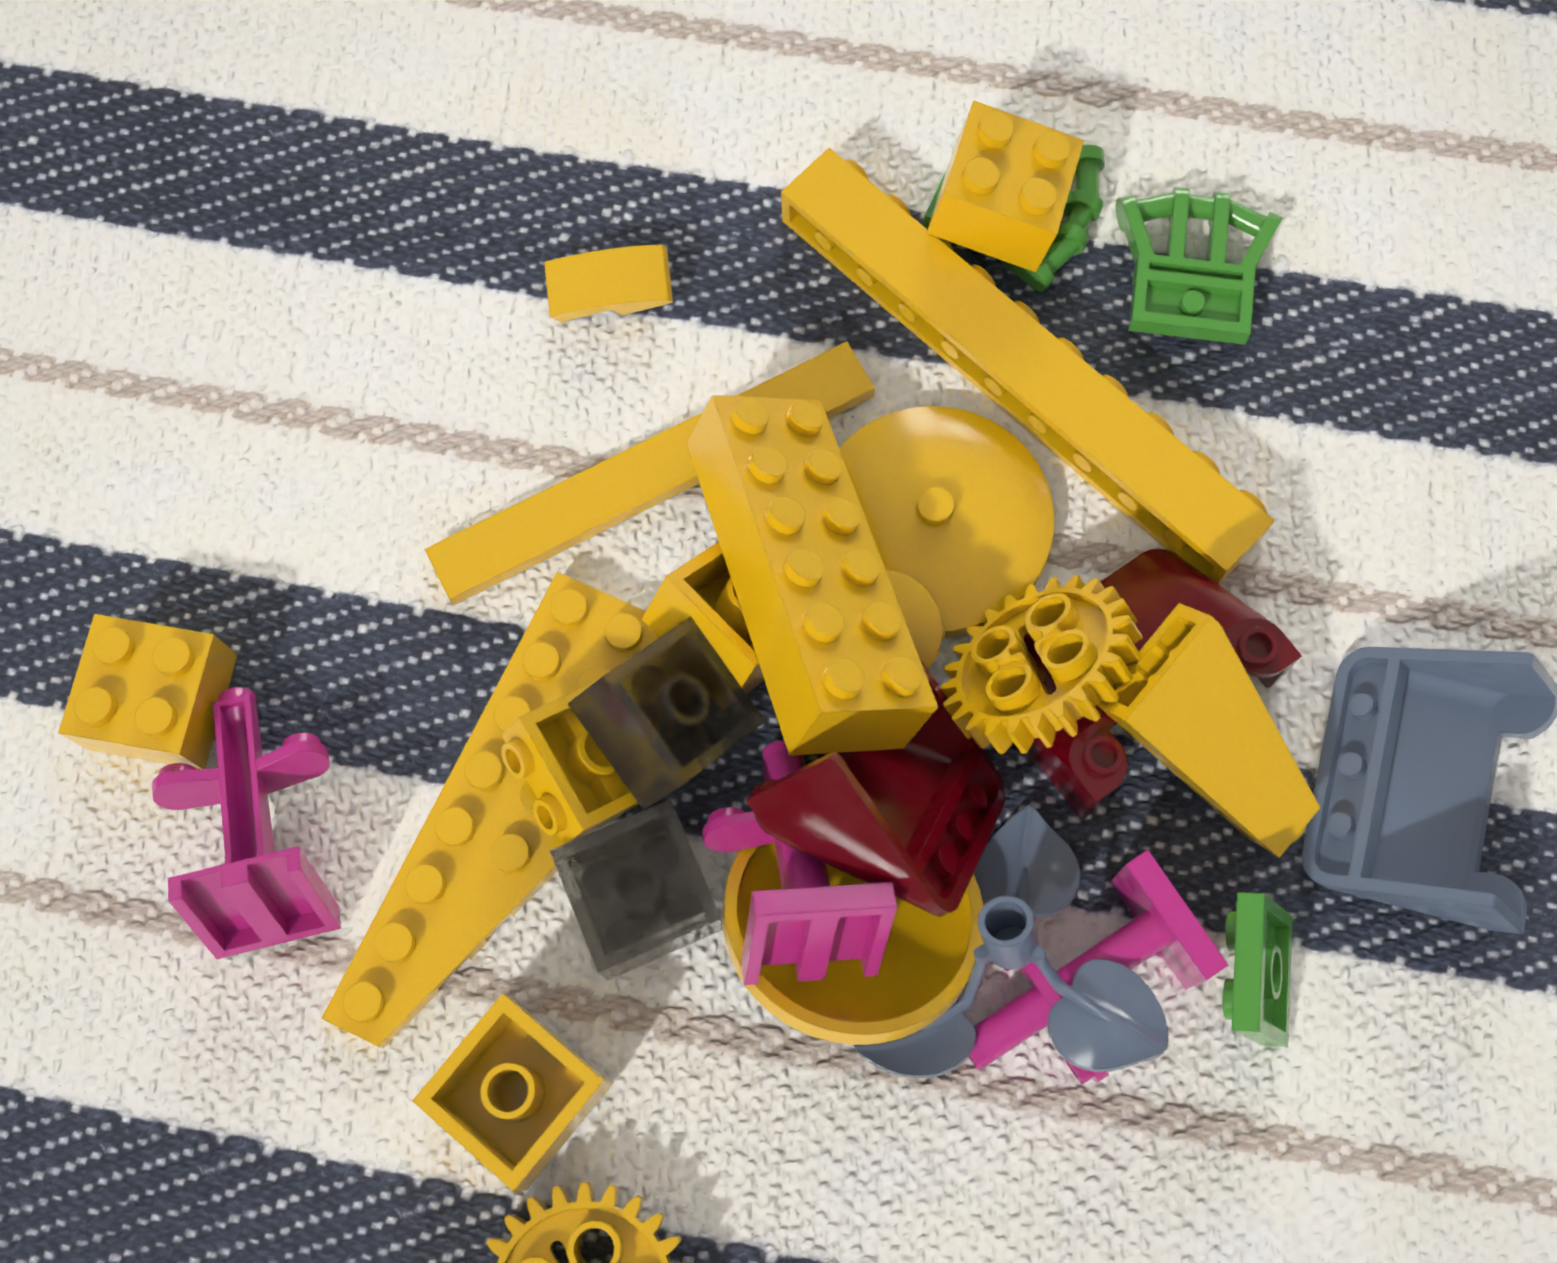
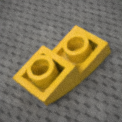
M664 245L605 249L544 262L549 315L559 322L613 310L623 316L673 303L668 251Z

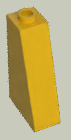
M1179 603L1139 651L1141 654L1140 660L1128 664L1127 668L1133 675L1132 681L1114 683L1112 686L1119 696V700L1117 702L1100 701L1097 706L1241 834L1280 858L1290 844L1302 836L1306 825L1318 812L1320 806L1221 624L1211 615Z

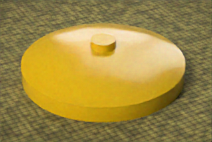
M941 406L913 407L886 414L871 421L850 436L839 448L885 569L907 574L928 590L939 608L940 617L945 628L944 638L967 635L966 629L969 626L983 627L988 622L984 615L985 610L991 609L999 613L1005 609V596L1010 594L1018 601L1024 598L1029 584L1033 583L1035 586L1045 567L1052 546L1054 534L1053 500L1049 485L1036 459L1005 428L985 417L962 409Z
M774 843L740 850L732 864L726 883L722 909L724 940L730 960L743 984L741 958L752 892L782 889ZM826 864L831 886L868 884ZM973 874L957 910L941 917L934 916L895 897L897 909L877 976L864 977L861 959L829 961L824 980L799 982L797 980L795 964L761 966L758 985L744 986L768 1012L780 1021L802 1033L822 1040L849 1045H869L885 1043L914 1034L940 1018L956 1002L969 980L975 961L973 951L983 944L978 928V917L984 906L976 878Z

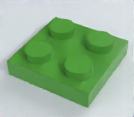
M1237 892L1236 911L1228 912L1225 925L1227 949L1230 952H1235L1234 979L1227 978L1223 986V1014L1225 1019L1232 1020V1031L1263 1046L1288 1047L1293 917L1264 893Z

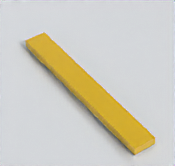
M846 341L736 396L821 400L827 418L830 419L873 398L875 387ZM702 413L425 548L424 550L452 605L454 606L700 484L687 441Z

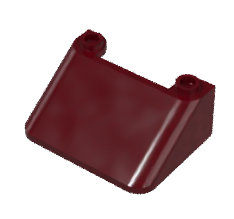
M1147 550L1100 581L1104 588L1112 585L1136 617L1137 622L1135 625L1142 634V639L1134 644L1138 651L1142 649L1180 603L1211 615L1221 624L1247 674L1257 677L1268 689L1279 682L1302 657L1279 627L1169 550ZM1027 633L1023 638L1025 645L1042 671L1044 684L1052 694L1056 691L1055 682L1037 654L1034 640ZM1097 705L1095 708L1099 712L1100 719L1093 721L1083 716L1077 720L1078 730L1076 736L1071 737L1064 729H1061L1055 733L1052 747L1047 748L1040 738H1035L1028 750L1081 821L1093 814L1102 800L1121 784L1127 772L1125 751L1110 731L1117 723Z
M920 658L938 708L904 749L831 752L779 780L770 779L758 785L749 795L746 802L753 810L760 828L778 841L865 883L892 882L895 897L934 916L941 917L957 910L1004 807L1005 789L997 769L984 750L977 745L973 738L967 739L952 720V716L943 705L948 699L947 696L943 693Z

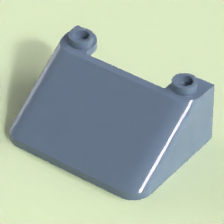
M1363 647L1347 655L1340 663L1336 673L1313 792L1320 809L1308 822L1304 839L1302 864L1307 875L1317 884L1327 889L1486 930L1523 935L1527 915V902L1521 889L1505 876L1479 872L1501 737L1535 738L1546 731L1557 716V684L1537 657L1529 652Z

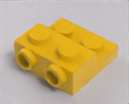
M622 669L518 717L502 734L506 743L503 744L501 752L506 768L517 779L526 777L537 797L533 804V811L539 826L548 835L558 834L564 846L612 822L625 811L670 789L684 779L683 774Z

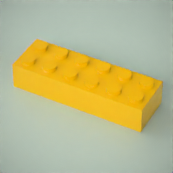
M712 395L687 441V446L789 755L904 749L935 712L938 705L821 400Z

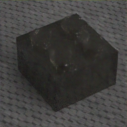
M689 617L605 674L568 703L571 710L643 810L683 786L765 722V719L692 617Z
M671 799L550 850L597 972L607 981L723 930L722 919Z

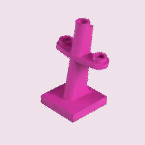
M246 688L227 689L219 695L217 702H213L218 768L196 769L194 766L186 763H173L162 767L158 772V776L153 779L151 784L154 802L165 809L185 810L221 804L225 852L224 864L168 878V902L216 959L341 929L339 905L300 846L275 852L268 794L323 775L330 766L328 750L317 736L309 733H298L287 737L283 741L282 747L263 755L255 693Z
M784 740L770 743L762 751L764 763L762 770L763 782L770 779L779 780L803 767L801 755H789ZM728 807L718 809L709 815L708 823L703 827L702 833L705 846L712 851L730 853L766 844H775L782 889L752 892L741 958L744 985H758L761 966L795 964L797 980L799 982L824 980L829 961L861 959L864 977L878 975L897 909L892 882L831 886L826 863L775 839L772 835L765 833L758 825L754 812L745 813L741 809Z
M1149 850L1127 863L1110 881L1135 919L1058 969L1057 973L1065 983L1072 986L1075 973L1087 961L1093 959L1110 960L1132 970L1159 952L1183 988L1187 990L1207 981L1228 967L1229 964ZM1031 962L1025 967L1019 968L1031 985V988L974 1025L977 1040L969 1058L978 1071L1048 1026V1016L1051 1008L1057 1001L1063 998L1052 988L1034 963ZM1064 1059L1071 1072L1082 1085L1090 1079L1098 1083L1109 1076L1108 1072L1083 1070Z

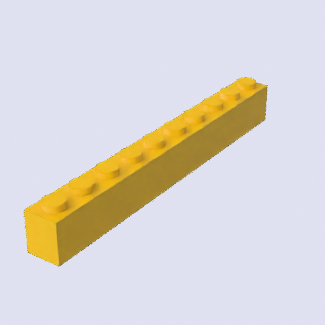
M828 148L781 191L782 221L1166 550L1177 554L1220 585L1263 539L1275 520L1267 514V510L1260 499L1249 491L1238 490L1221 476L1219 468L1210 457L1200 451L1190 450L1174 436L1170 425L1162 417L1155 413H1146L1129 399L1127 391L1119 381L1109 375L1098 373L1084 361L1081 352L1071 341L1062 337L1056 338L1040 324L1037 315L1028 305L1021 301L1013 302L1001 292L986 270L978 265L970 266L953 251L949 241L927 234V229L911 216L904 202L893 194H884L872 184L866 172L858 163L851 159L844 160L831 148Z

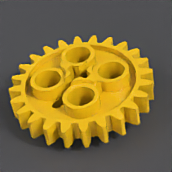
M1074 575L1063 588L1057 577H1052L1047 583L1045 590L1038 592L1033 583H1031L1026 588L1024 598L1017 601L1012 595L1008 594L1004 600L1005 609L999 613L991 609L985 610L984 615L988 622L983 627L969 626L966 629L972 640L970 643L959 644L953 647L952 650L960 660L944 666V671L950 680L941 685V690L948 698L943 703L944 707L967 739L973 738L982 749L992 744L999 754H1004L1013 742L1020 752L1025 754L1032 746L1035 738H1040L1044 745L1049 748L1053 745L1055 733L1061 729H1064L1071 737L1076 736L1078 730L1076 721L1083 716L1089 720H1099L1100 715L1095 706L1100 701L1117 702L1119 700V696L1112 686L1114 683L1132 681L1133 675L1126 664L1140 660L1141 654L1134 644L1142 639V634L1136 627L1137 619L1125 600L1121 599L1112 585L1104 588L1098 578L1092 579L1085 585L1079 575ZM1027 633L1034 640L1036 652L1055 682L1056 691L1052 694L1044 684L1042 671L1025 645L1023 638Z
M581 1182L576 1202H571L569 1194L563 1185L553 1187L552 1208L548 1209L537 1196L528 1198L527 1207L531 1220L526 1222L517 1215H507L504 1220L513 1237L510 1241L503 1238H489L486 1244L499 1257L497 1263H560L552 1251V1245L556 1241L563 1244L569 1263H587L581 1254V1241L590 1229L600 1228L609 1234L614 1244V1255L610 1263H672L669 1254L680 1244L682 1239L678 1235L661 1241L656 1233L665 1219V1215L662 1212L650 1217L645 1222L639 1218L644 1200L642 1196L636 1195L622 1208L618 1206V1186L609 1185L601 1201H595L591 1182Z

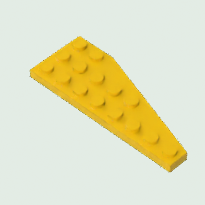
M556 572L321 1019L375 1046L385 1048L440 992L439 988L468 958L472 959L488 943L487 939L510 915L514 916L583 846L582 842L591 834L589 833L564 846L558 834L548 835L539 826L533 811V804L537 800L534 791L526 777L517 779L508 771L502 758V746L506 743L502 734L518 717L622 669L671 754L705 684L642 621L646 613L645 610Z

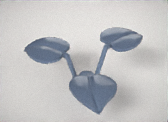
M1027 805L1012 816L994 834L986 845L974 871L984 906L978 917V928L983 945L975 948L973 951L975 961L963 996L958 1001L956 1000L940 1018L914 1034L885 1043L854 1045L858 1054L865 1060L888 1073L902 1077H938L956 1069L969 1057L976 1045L977 1036L974 1026L963 1013L974 1004L987 963L991 961L998 967L1009 970L1025 967L1031 962L1037 965L1052 988L1063 996L1053 1005L1048 1016V1030L1054 1047L1065 1060L1083 1070L1111 1072L1158 1058L1168 1049L1169 1036L1166 1017L1159 1001L1150 987L1134 971L1110 960L1093 959L1079 967L1073 978L1072 986L1062 980L1047 959L1045 950L1039 947V938L1033 916L1041 918L1051 917L1067 908L1078 893L1081 874L1076 855L1070 846L1045 822L1033 806Z

